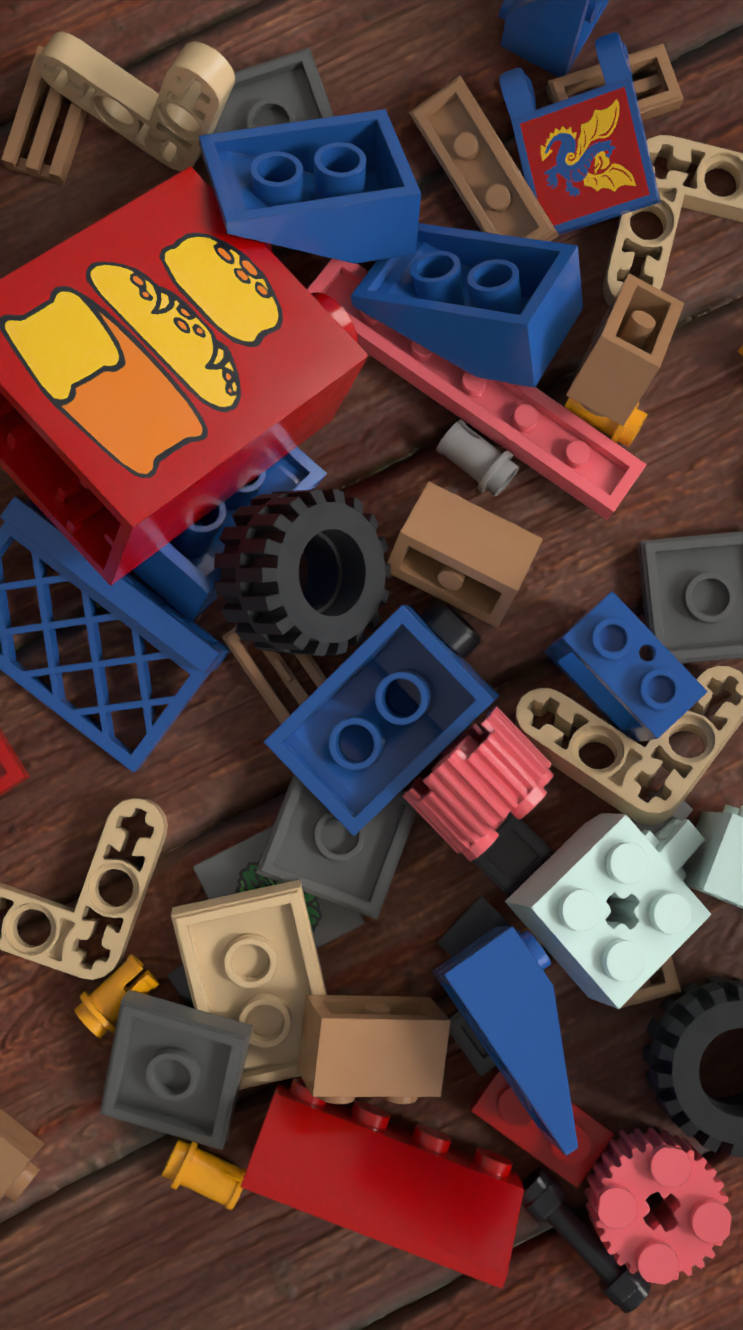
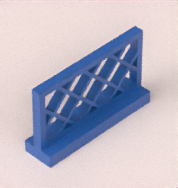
M14 496L0 516L5 521L0 528V641L2 649L0 648V670L134 773L141 768L210 673L218 669L231 650L196 622L191 623L162 596L131 572L110 586L31 499ZM14 539L31 551L35 579L5 583L1 557ZM46 564L61 575L48 577ZM71 582L82 592L85 617L54 622L49 584ZM36 586L42 623L12 627L6 591ZM95 601L111 614L97 615ZM120 620L131 628L135 656L104 660L98 622ZM86 624L92 662L61 666L55 628ZM43 630L48 668L28 670L16 660L13 634ZM145 640L161 652L147 654ZM170 658L190 674L176 695L153 698L148 661ZM136 663L142 700L110 704L105 667ZM93 669L98 705L77 708L65 697L62 673ZM50 675L51 687L37 676ZM168 704L156 721L154 706ZM143 707L147 734L134 751L115 737L111 711ZM99 713L101 726L87 715Z

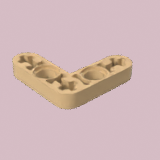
M65 32L55 33L35 60L36 68L42 78L57 92L163 164L181 172L190 166L193 168L202 154L199 147V136L213 134L235 84V74L228 61L215 49L196 41L188 42L182 48L166 72L159 94L82 40Z
M658 135L647 140L652 165L657 157H663L668 159L667 169L670 171L665 179L656 178L660 203L619 216L603 280V295L609 306L623 282L617 280H624L632 266L634 256L645 258L641 266L639 279L659 290L661 289L681 207L743 222V153L671 135ZM693 163L697 164L698 168L693 175L689 188L683 186V183L688 176L686 171L689 165ZM713 169L728 171L736 181V192L726 197L712 194L704 182L705 174ZM642 211L651 212L661 220L663 234L653 240H643L632 231L630 218Z
M716 666L703 672L697 678V681L708 692L658 739L650 740L645 747L561 692L551 688H538L529 691L520 699L516 708L515 726L551 762V765L623 814H626L632 820L645 825H657L666 822L674 815L743 722V673L729 666ZM724 689L733 696L730 702L722 704L711 723L703 715L708 709L712 694L718 695ZM547 711L556 715L554 726L546 724L540 730L532 726L534 715L542 717ZM577 727L578 730L573 734L568 749H563V736L569 737L572 728ZM680 731L694 733L702 740L704 752L694 758H684L672 750L669 744V737ZM598 742L607 745L612 750L615 761L607 768L592 769L581 761L578 752L585 744ZM661 766H663L670 772V775L665 781L661 798L655 796L649 803L639 798L641 786L646 788L650 786L659 775Z
M133 798L122 801L113 808L107 818L76 908L0 883V910L6 908V899L14 902L3 919L0 950L84 979L94 980L101 978L115 969L126 952L167 835L168 823L166 815L160 806L149 799ZM139 809L147 812L145 823L154 827L151 837L144 836L138 839L132 856L145 857L142 869L128 859L108 857L111 846L119 852L125 850L130 831L121 827L122 819L124 817L136 816ZM108 870H122L132 879L133 894L124 905H110L100 896L99 881ZM89 908L105 917L123 918L121 929L113 923L107 925L102 946L110 950V957H101L93 965L85 962L87 951L78 947L79 940H87L95 934L100 921L99 918L87 917ZM29 909L43 912L50 920V936L42 945H29L18 934V920Z

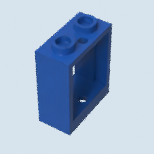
M613 591L587 610L543 652L614 728L635 742L658 739L708 692ZM647 645L653 649L654 657L651 661H644L640 658L639 650L642 646Z

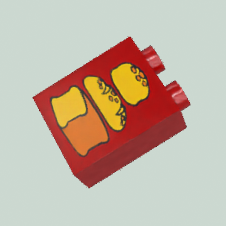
M190 166L0 279V466L111 586L330 423L369 355L358 344L355 326L345 309L335 299L324 293H310L272 253L270 243L227 234L213 189Z

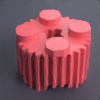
M497 706L487 714V717L480 724L485 729L484 732L476 723L470 726L441 754L440 759L431 767L432 772L424 780L418 777L402 795L457 854L462 852L470 862L483 854L498 838L499 834L495 830L505 821L509 812L520 820L544 798L547 791L543 787L554 776L548 769L551 767V762Z
M639 1128L634 1129V1134H626L623 1129L620 1130L619 1138L617 1140L613 1138L610 1140L609 1146L603 1150L598 1161L592 1166L595 1173L587 1174L586 1179L591 1186L585 1189V1195L589 1200L586 1203V1208L589 1212L588 1216L609 1255L613 1254L620 1266L625 1264L630 1273L634 1274L639 1271L642 1278L647 1282L664 1285L672 1280H678L679 1272L681 1271L690 1276L692 1275V1266L696 1265L702 1269L705 1266L703 1258L707 1256L713 1259L715 1253L712 1247L714 1245L722 1246L723 1241L730 1234L732 1216L724 1206L728 1202V1196L721 1190L724 1184L716 1175L715 1169L687 1139L684 1140L677 1134L673 1137L664 1129L660 1134L654 1128H648L646 1134H643ZM659 1192L664 1199L658 1207L650 1209L646 1199L651 1194Z

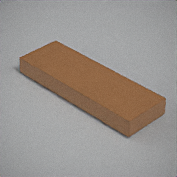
M458 76L409 112L482 232L550 242L559 236L461 76Z

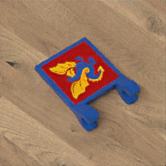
M617 32L601 36L595 42L598 60L606 83L605 86L537 109L532 81L521 68L504 72L499 78L503 97L511 118L525 181L559 235L661 202L632 79L627 47Z

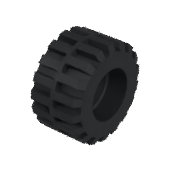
M313 489L261 494L250 499L251 506H240L232 515L236 526L224 527L219 540L225 544L223 553H215L214 568H221V581L214 582L216 596L225 597L227 604L221 611L226 621L238 622L235 633L244 641H254V647L263 651L314 656L339 655L347 652V646H358L366 639L365 628L374 629L381 618L377 609L379 605H386L389 591L384 589L385 578H391V563H385L384 552L388 550L385 536H377L376 530L379 523L372 513L363 514L364 504L355 497H344L343 491ZM303 551L308 564V581L304 594L299 582V563Z
M720 976L705 977V985L699 986L694 982H690L680 987L683 996L675 1001L668 996L660 1005L666 1011L660 1022L651 1018L646 1031L653 1036L651 1045H643V1060L649 1065L650 1071L644 1074L649 1088L657 1096L655 1100L689 1138L694 1137L702 1147L715 1153L719 1147H722L730 1156L743 1157V1092L724 1098L709 1096L703 1091L699 1077L701 1057L708 1044L725 1031L743 1028V979L732 977V981Z

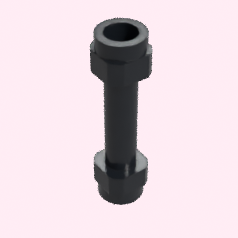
M538 1167L530 1172L521 1181L524 1188L522 1198L524 1208L537 1222L546 1219L599 1276L598 1285L601 1291L615 1306L617 1305L623 1313H629L636 1309L649 1294L651 1284L642 1278L639 1271L634 1274L630 1273L625 1264L620 1266L613 1254L609 1255L603 1242L564 1201L566 1194L551 1175H548L542 1167Z

